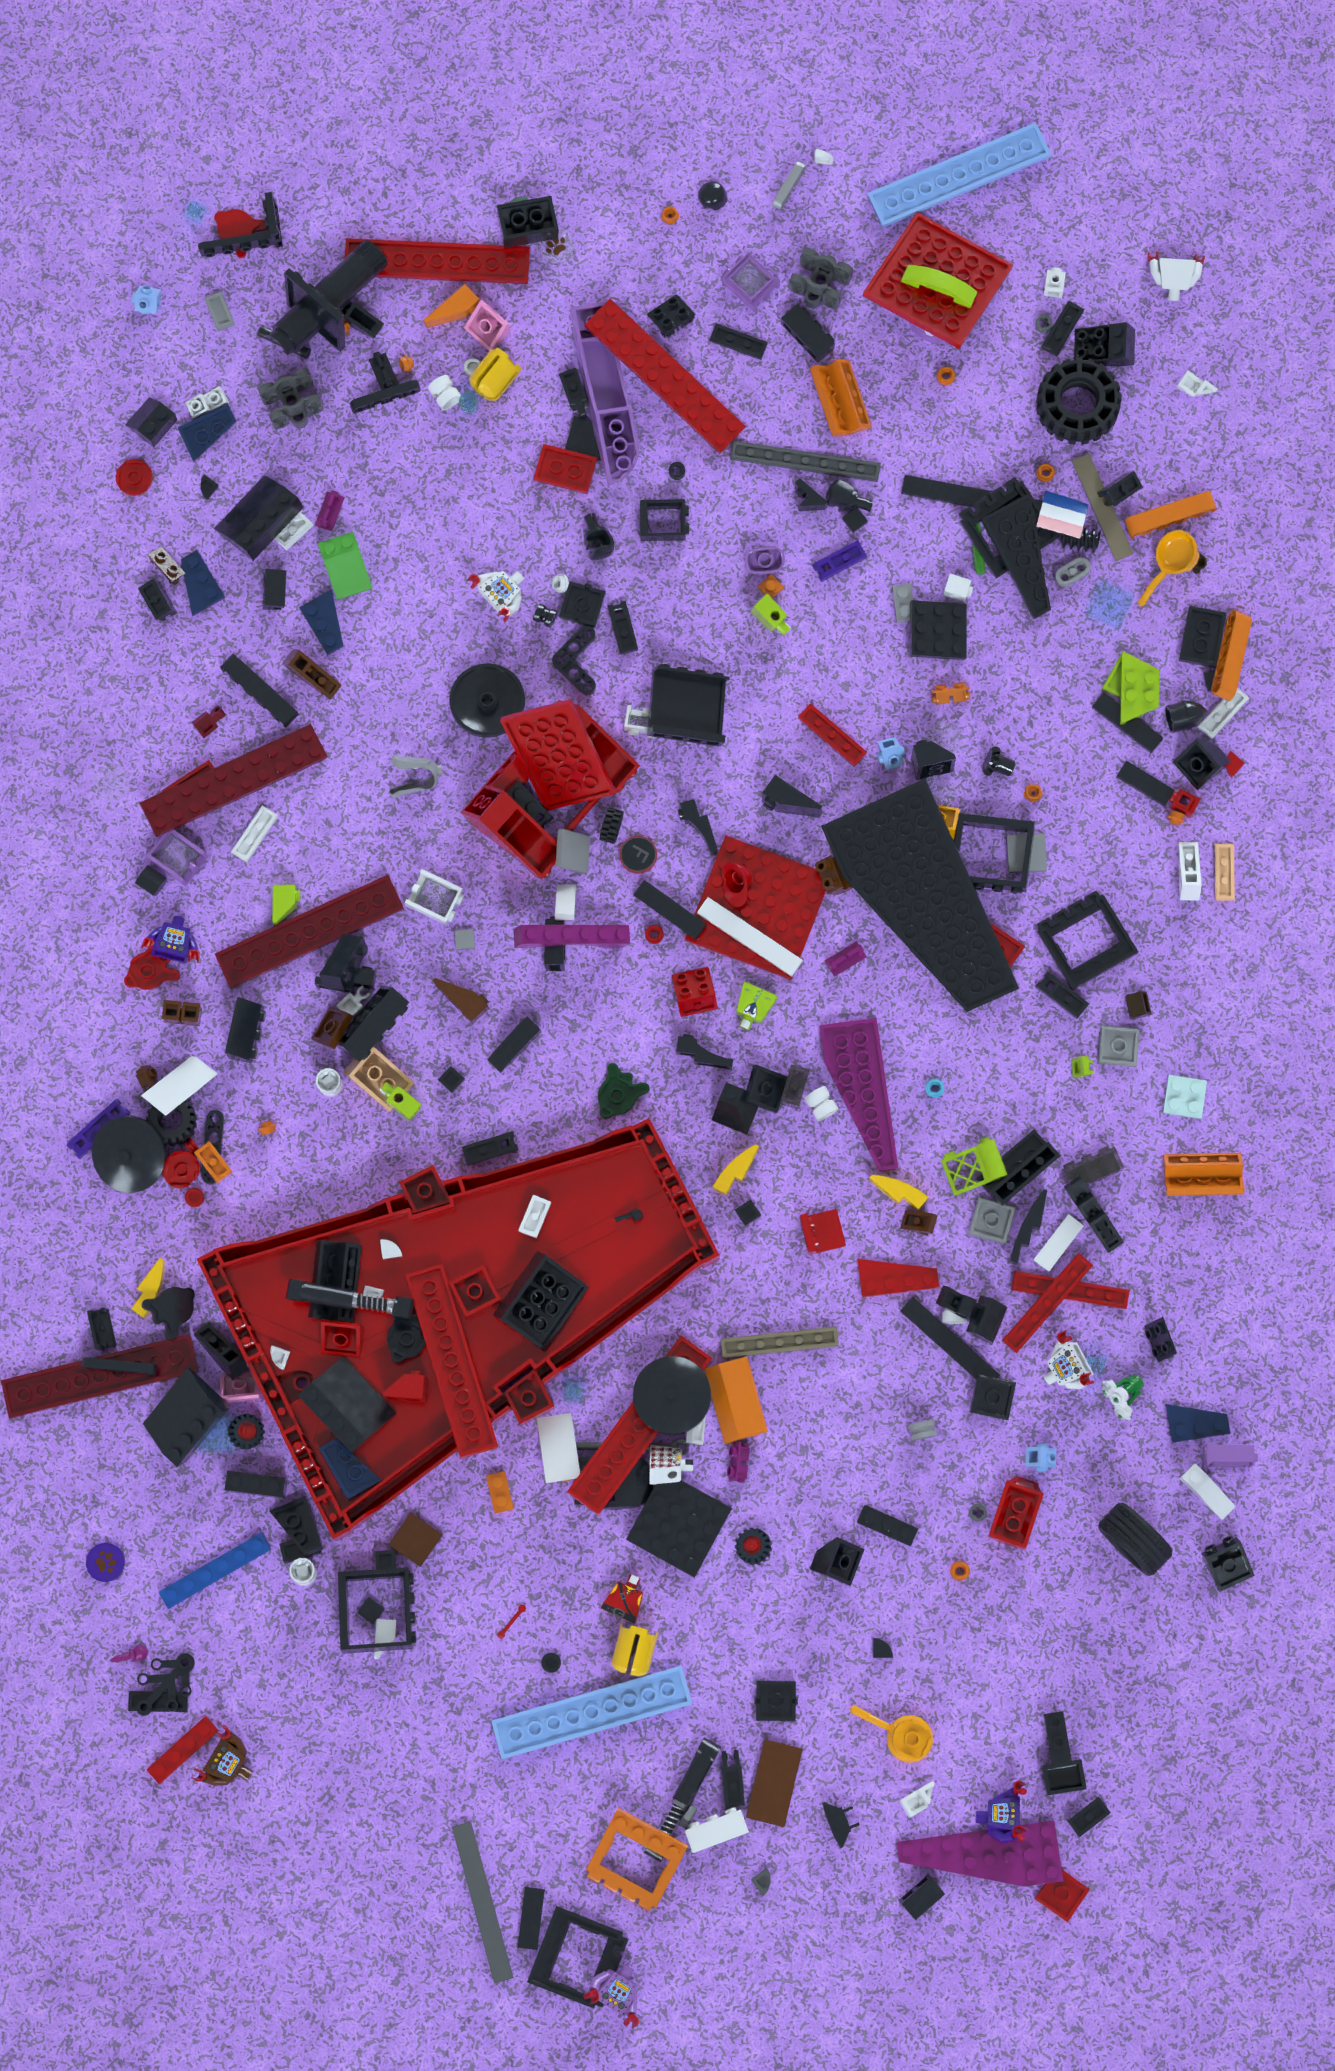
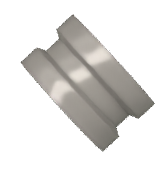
M935 1420L908 1425L912 1433L910 1435L911 1441L938 1436L937 1431L934 1429L936 1425Z

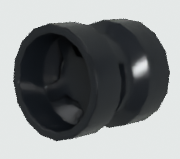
M540 603L533 616V621L542 622L546 627L551 628L558 611L548 609L546 605Z

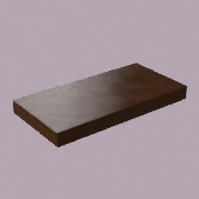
M764 1739L746 1818L785 1827L802 1748Z

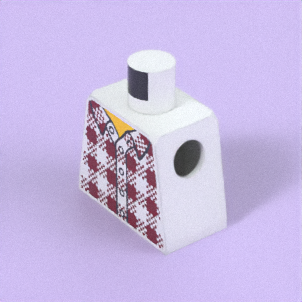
M650 1445V1484L680 1482L681 1471H693V1460L681 1459L682 1450L680 1448Z

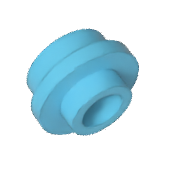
M931 1079L926 1083L925 1091L928 1096L938 1098L944 1093L945 1087L941 1080ZM937 1085L939 1090L934 1092L931 1090V1087Z

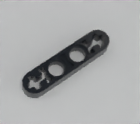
M411 380L356 398L349 404L352 412L358 413L374 408L375 405L380 403L383 405L392 402V399L395 398L401 399L419 393L421 388L418 380Z
M212 1110L206 1117L204 1144L209 1141L210 1134L217 1133L219 1135L218 1142L211 1144L221 1155L225 1120L220 1111ZM214 1114L221 1118L216 1123V1127H220V1130H209V1127L214 1126V1122L210 1120L211 1117H214ZM202 1164V1180L208 1185L217 1183L214 1178L209 1181L205 1177L209 1172Z
M88 1357L82 1358L81 1365L82 1368L145 1375H156L158 1366L148 1363Z

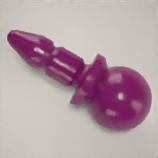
M138 1645L134 1649L130 1648L129 1653L116 1655L110 1661L116 1663L130 1659L131 1662L135 1660L143 1661L148 1656V1650L145 1646Z

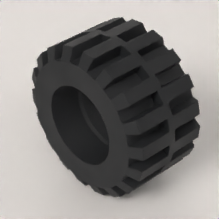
M187 1101L182 1102L173 1109L182 1114V1122L175 1130L167 1131L163 1129L161 1119L164 1114L152 1104L151 1110L148 1109L147 1111L148 1117H146V1121L157 1128L165 1141V1145H181L184 1140L188 1141L189 1136L195 1133L194 1128L197 1127V1116Z

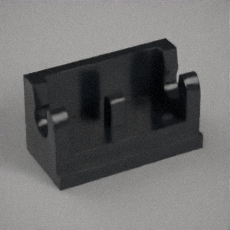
M1132 471L1123 474L1098 491L1097 494L1099 497L1107 499L1104 505L1116 506L1143 488L1136 473Z
M265 570L263 610H282V608H285L287 570Z
M153 578L138 588L156 620L164 621L166 616L177 614L176 609L159 581Z
M100 1308V1310L87 1311L95 1349L99 1351L116 1347L117 1344L109 1309Z
M928 1874L898 1901L916 1921L941 1899L945 1893Z

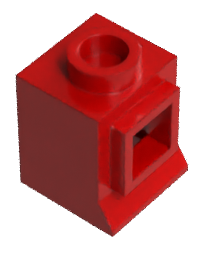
M1180 788L1178 793L1174 791L1169 800L1172 802L1170 808L1191 818L1201 798ZM1181 797L1190 801L1187 806L1179 803Z

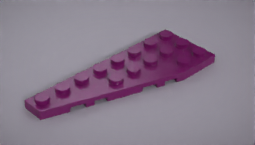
M877 1018L819 1025L825 1066L878 1171L897 1170L898 1161Z
M1055 1821L1021 1825L1026 1829V1832L1021 1833L1025 1836L1023 1841L1014 1840L1002 1843L992 1837V1835H989L988 1830L896 1842L900 1863L1023 1887L1063 1881Z

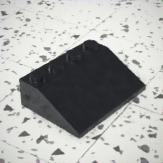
M264 475L214 530L254 561L304 506L299 498L286 487Z
M382 985L350 1022L336 1047L357 1061L365 1060L370 1055L372 1046L374 1044L378 1045L384 1038L382 1036L386 1030H391L396 1024L394 1020L408 1010L407 1005L410 1002L393 987Z
M537 1251L493 1316L545 1351L589 1287L547 1255Z
M344 1357L315 1379L298 1395L353 1454L397 1414Z
M188 1367L143 1422V1425L162 1454L178 1467L192 1456L231 1405Z

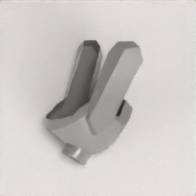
M393 756L391 762L395 767L399 769H412L415 773L416 768L429 769L433 776L423 779V781L429 783L428 785H412L422 781L417 776L418 781L390 789L389 794L391 797L397 798L409 793L434 788L438 783V776H442V765H436L434 761L427 758Z

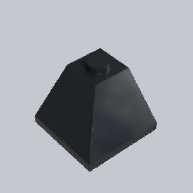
M1196 738L1173 761L1175 766L1196 790H1199L1231 762L1219 747L1199 738Z
M726 1082L711 1121L747 1135L759 1107L743 1101L746 1090Z
M836 1537L816 1551L809 1570L851 1586L865 1549Z

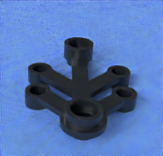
M180 1654L176 1660H160L155 1658L151 1661V1668L155 1671H159L161 1668H175L170 1674L147 1675L146 1673H141L138 1675L137 1681L142 1686L148 1683H161L146 1700H140L137 1703L136 1710L139 1715L148 1716L152 1711V1704L167 1688L168 1702L166 1703V1708L169 1712H175L178 1709L175 1679L180 1674L182 1676L181 1696L189 1697L191 1695L192 1689L189 1683V1672L193 1670L195 1661L190 1654ZM182 1660H188L189 1664L184 1667L181 1665ZM155 1661L161 1663L159 1668L153 1667ZM141 1676L147 1677L145 1683L139 1681ZM185 1687L190 1690L187 1695L182 1693V1689ZM174 1702L176 1704L175 1709H169V1703ZM142 1704H146L148 1706V1709L146 1711H142L140 1709V1706Z

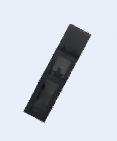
M646 880L642 882L634 893L636 898L694 940H697L707 926L703 921Z
M1080 1176L1064 1186L1070 1198L1108 1253L1124 1243Z
M1047 1190L1041 1192L1024 1219L1013 1246L1010 1264H1018L1021 1246L1029 1247L1032 1229L1040 1230Z

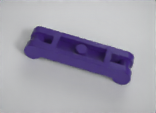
M115 1099L67 1143V1147L76 1152L75 1155L78 1159H81L92 1149L94 1138L102 1126L115 1118L130 1115L131 1112L127 1108L124 1109L119 1099ZM114 1110L119 1113L115 1118L111 1114ZM81 1140L86 1143L83 1147L78 1144Z

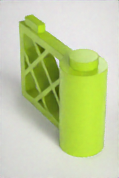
M990 1137L979 1140L980 1144L957 1154H955V1151L943 1155L944 1159L941 1162L954 1196L1008 1176L994 1139L990 1140ZM972 1152L975 1153L977 1158L974 1166L964 1162L967 1154ZM952 1160L960 1162L956 1173L949 1170L947 1162ZM963 1164L972 1168L968 1178L959 1174ZM975 1169L982 1172L983 1181L977 1183L971 1180ZM957 1177L967 1180L964 1188L957 1191L955 1186Z

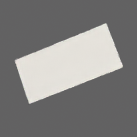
M191 1056L141 1096L166 1116L214 1078L217 1073L199 1058Z
M567 1413L537 1418L546 1483L576 1479L580 1474L572 1414Z

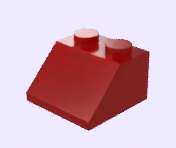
M410 1371V1374H404L383 1392V1397L387 1400L426 1402L428 1379L420 1371Z

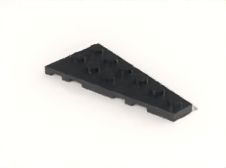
M1030 492L980 520L1032 618L1035 619L1050 611L1051 606L1045 582V572L1042 565V554Z

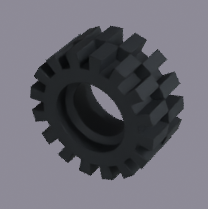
M610 807L607 809L599 840L615 844L624 811Z

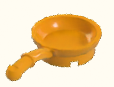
M1174 530L1165 534L1159 541L1156 548V560L1161 572L1146 587L1143 595L1138 600L1139 606L1147 604L1146 602L1167 574L1188 572L1197 564L1199 547L1195 539L1188 532Z
M858 1706L850 1707V1712L853 1715L855 1714L866 1722L869 1721L887 1730L888 1748L898 1760L906 1763L918 1762L931 1751L933 1732L929 1724L921 1717L914 1715L902 1716L889 1725L885 1721L871 1715L870 1712L868 1713L858 1708Z

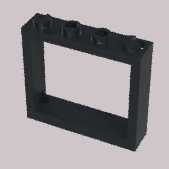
M959 813L955 845L959 854L964 826L1027 833L1021 882L970 876L976 890L991 888L994 892H1003V890H1009L1013 894L1027 892L1035 822Z
M408 1567L338 1572L340 1650L342 1654L413 1649V1643L417 1642L416 1631L412 1630V1624L416 1623L415 1612H412L411 1605L415 1604L414 1592H411V1585H414V1574L410 1573ZM404 1578L406 1641L350 1645L348 1582Z

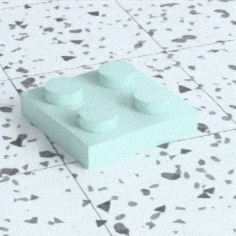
M1168 1075L1163 1113L1202 1119L1207 1081Z

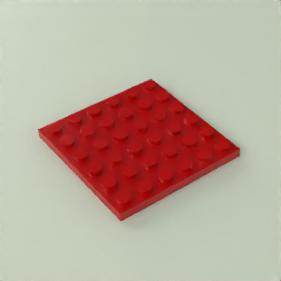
M916 212L864 290L862 296L960 349L1012 270L1013 264ZM916 265L936 269L965 282L977 291L971 308L953 302V297L920 285L919 288L901 282L907 266Z
M725 835L694 914L707 926L697 940L686 935L685 941L792 981L793 976L791 977L698 915L697 912L707 897H709L801 958L826 893V889L822 885L820 873L813 867ZM727 863L745 864L752 876L751 884L748 887L747 900L741 907L731 906L724 896L722 869Z

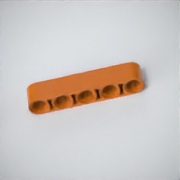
M1206 491L1130 516L1124 522L1130 538L1134 539V536H1143L1152 533V530H1161L1170 527V524H1179L1188 521L1187 519L1197 518L1210 511L1215 512L1217 507L1211 491Z
M1232 610L1228 615L1211 688L1213 695L1227 701H1231L1237 691L1252 624L1250 616L1237 610Z

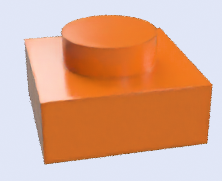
M770 574L758 585V588L764 595L768 594L773 599L784 589V586Z

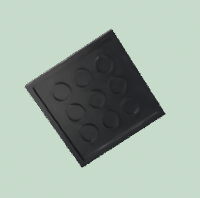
M682 1480L680 1482L655 1484L625 1540L695 1578L732 1508Z

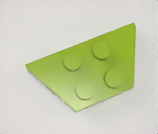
M1126 652L1121 653L1120 724H1125L1129 720L1141 717L1145 713L1159 708L1160 670Z

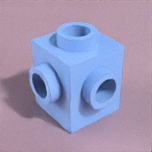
M146 285L139 286L136 293L134 292L132 296V303L135 304L134 311H140L142 314H157L161 305V289H155Z
M896 737L877 742L879 747L877 758L879 764L883 763L886 770L896 769L904 765L903 757H905V751L903 746L899 745Z
M1048 1444L1026 1447V1467L1036 1468V1472H1048V1468H1056V1448H1049Z

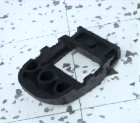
M592 1456L578 1458L580 1473ZM642 1458L639 1459L615 1492V1501H609L604 1507L605 1510L637 1508L646 1503L653 1490V1484H650V1465ZM575 1499V1501H574V1504H575V1505H577V1506L583 1505V1504H581L579 1501H577V1500Z

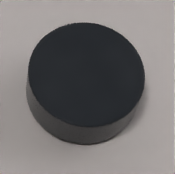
M547 1653L542 1658V1668L549 1673L558 1671L561 1666L560 1657L555 1653Z

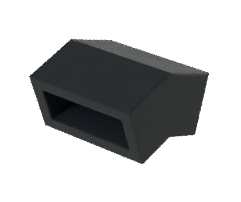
M147 865L138 876L135 884L151 895L157 896L166 884L167 878Z

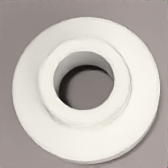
M564 574L556 575L552 579V588L558 593H564L569 585L568 577Z

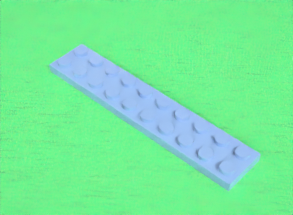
M1035 122L869 192L867 197L882 228L915 215L916 212H922L1050 158L1051 153Z
M678 1666L492 1720L491 1722L501 1758L506 1759L691 1705L692 1701L682 1666Z

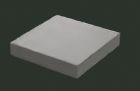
M558 829L556 867L587 874L590 836Z
M1045 833L1034 834L1029 872H1047ZM1027 834L1007 835L1008 873H1022Z
M1101 1025L1098 1064L1137 1067L1140 1029Z
M978 1197L968 1234L1006 1245L1016 1207L1006 1204L1002 1206L996 1201Z

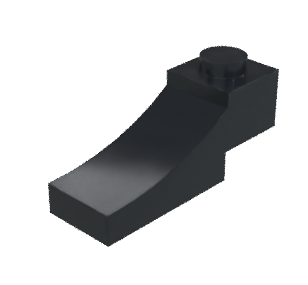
M695 799L680 803V809L677 810L680 821L684 820L685 825L690 824L700 834L711 856L718 854L708 816H699Z
M368 966L358 968L345 991L324 988L322 980L318 976H316L314 984L316 988L354 994L355 986L374 989L377 974L373 968Z
M683 1034V1037L678 1036L676 1054L695 1057V1065L732 1070L733 1059L721 1057L707 1051L697 1043V1039H694L693 1035Z

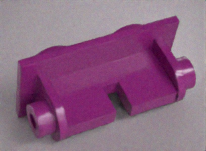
M327 491L315 526L333 531L345 497L338 495L337 491Z
M856 941L824 961L835 977L867 958V956L863 952L864 949L861 944L859 945Z
M732 1442V1446L729 1448V1457H731L730 1465L727 1468L729 1482L745 1483V1479H747L748 1465L741 1464L742 1461L749 1462L750 1448L748 1443Z

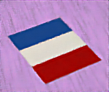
M1045 491L1037 527L1080 538L1088 504Z

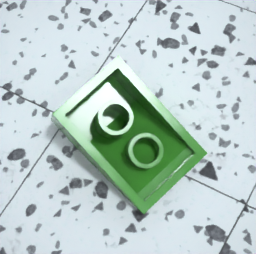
M354 532L318 543L337 600L373 589Z

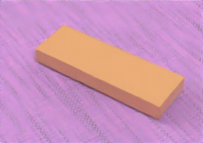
M1214 844L1215 901H1234V844Z

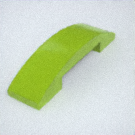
M908 265L901 282L916 288L922 285L954 298L953 302L971 308L977 294L975 289L958 278L923 266Z

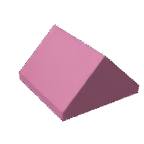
M480 300L464 327L466 331L489 351L493 347L495 348L510 333L509 323L483 300Z
M251 1370L245 1371L234 1380L226 1373L221 1374L220 1396L227 1403L262 1400L261 1391Z

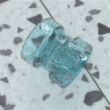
M464 392L460 396L459 402L462 412L467 415L476 413L479 408L477 396L473 392Z

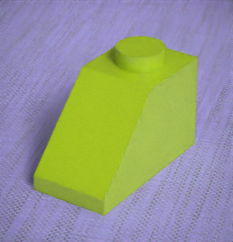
M273 885L272 922L274 926L281 924L297 908V902H301V891L297 890L296 885Z

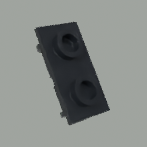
M379 351L373 354L374 357L368 360L381 390L399 385L386 353L380 354Z

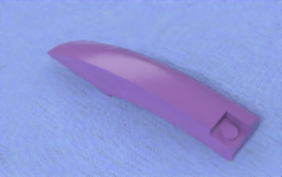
M599 302L571 307L570 315L581 378L588 399V410L608 485L623 480L633 470L639 455V443L620 360L584 327L585 323L606 303Z

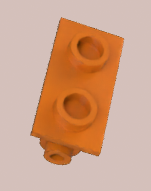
M964 682L954 683V687L936 685L935 689H931L932 694L935 693V696H932V703H936V705L950 703L949 696H953V703L966 702L967 699H970V692H966L970 687L965 685Z

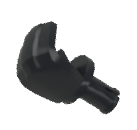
M835 480L826 491L827 505L829 507H839V512L851 511L854 507L870 512L874 501L858 496V490L842 480Z
M591 513L587 514L584 517L589 529L585 534L587 541H589L586 550L595 547L594 551L590 554V560L607 558L614 551L613 538L605 527H599L595 513H592V516Z

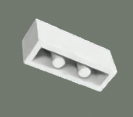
M736 1807L726 1810V1815L719 1818L715 1814L707 1817V1822L699 1824L696 1821L688 1824V1829L685 1830L692 1852L695 1853L749 1833L741 1809L736 1810Z

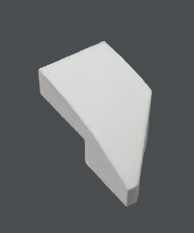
M1189 370L1185 372L1176 386L1192 397L1215 393L1218 390L1208 381H1202Z
M377 1619L375 1644L395 1642L396 1620ZM385 1651L374 1652V1658L379 1659L380 1655Z
M934 1781L899 1800L908 1818L928 1807L935 1784Z

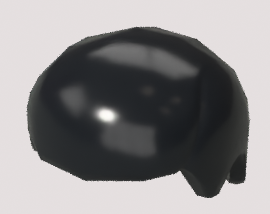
M707 182L698 191V199L705 208L718 210L724 207L728 201L726 190L718 182Z

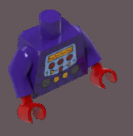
M174 916L172 924L164 922L162 927H157L147 938L143 939L141 948L148 947L149 952L153 956L185 964L187 959L188 962L191 959H196L197 963H199L200 952L198 951L195 938L190 934L189 928L183 927L185 919L180 916Z
M1021 1780L1016 1781L1011 1789L989 1800L988 1811H976V1823H987L988 1834L1002 1843L1014 1840L1023 1841L1025 1839V1836L1021 1834L1026 1832V1829L1020 1825V1796H1018V1793L1025 1795L1027 1790L1021 1788L1026 1785Z

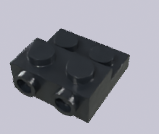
M1226 1537L1222 1540V1544L1217 1546L1214 1544L1205 1547V1552L1201 1553L1219 1592L1255 1576L1242 1543L1237 1537Z

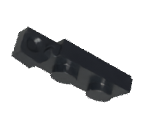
M577 368L559 373L570 407L573 411H578L580 419L587 418L585 407L589 406L588 399Z

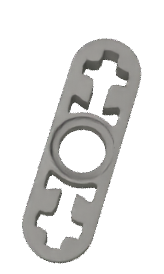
M800 161L796 162L772 203L773 207L782 210L791 195L790 191L793 187H796L807 165Z

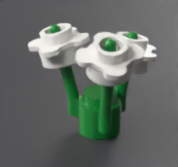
M1133 1374L1130 1378L1125 1377L1116 1384L1112 1380L1102 1381V1393L1105 1397H1109L1114 1405L1115 1415L1122 1420L1130 1421L1133 1410L1129 1406L1141 1393L1140 1389L1144 1386L1142 1379L1138 1375Z

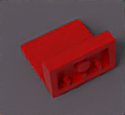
M709 967L672 974L681 1017L718 1009Z
M837 1209L808 1215L807 1213L800 1215L799 1219L808 1255L846 1246Z

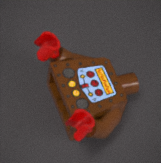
M222 1725L225 1732L223 1734L216 1732L221 1738L203 1770L194 1769L199 1772V1776L191 1778L197 1782L202 1781L213 1786L228 1785L230 1782H235L238 1776L248 1782L254 1771L244 1766L248 1760L246 1756L247 1750L242 1740L230 1732L225 1725Z

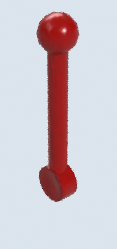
M525 1605L518 1607V1612L505 1628L498 1632V1638L503 1639L505 1637V1633L521 1613L526 1611Z

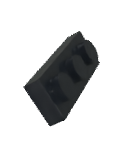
M864 1505L857 1521L860 1525L910 1547L919 1529L867 1505Z

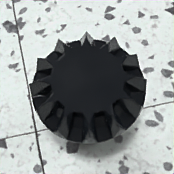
M994 746L987 753L982 770L984 775L990 776L993 772L1010 776L1015 768V761L1001 755L1000 748Z

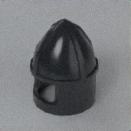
M1182 700L1181 702L1165 706V715L1171 733L1190 730L1197 726L1204 719L1207 712L1206 708L1194 701Z

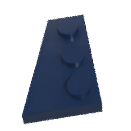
M227 404L178 427L193 462L236 423V420Z
M197 550L181 559L183 571L186 573L184 578L192 616L225 598Z
M332 589L299 607L327 656L344 647Z
M1165 1404L1172 1443L1231 1433L1227 1414Z
M337 1439L318 1448L347 1501L382 1481Z

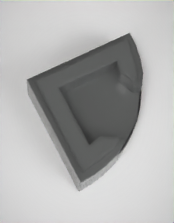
M767 1868L751 1879L762 1896L767 1893L771 1883L770 1872Z

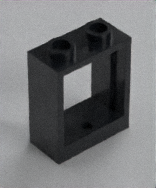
M685 499L640 500L641 541L686 540V535L689 534V523H685V517L689 516V505H685ZM680 509L681 532L648 533V510Z
M555 916L545 919V925H566L565 920H555ZM566 945L545 947L544 965L546 971H565Z

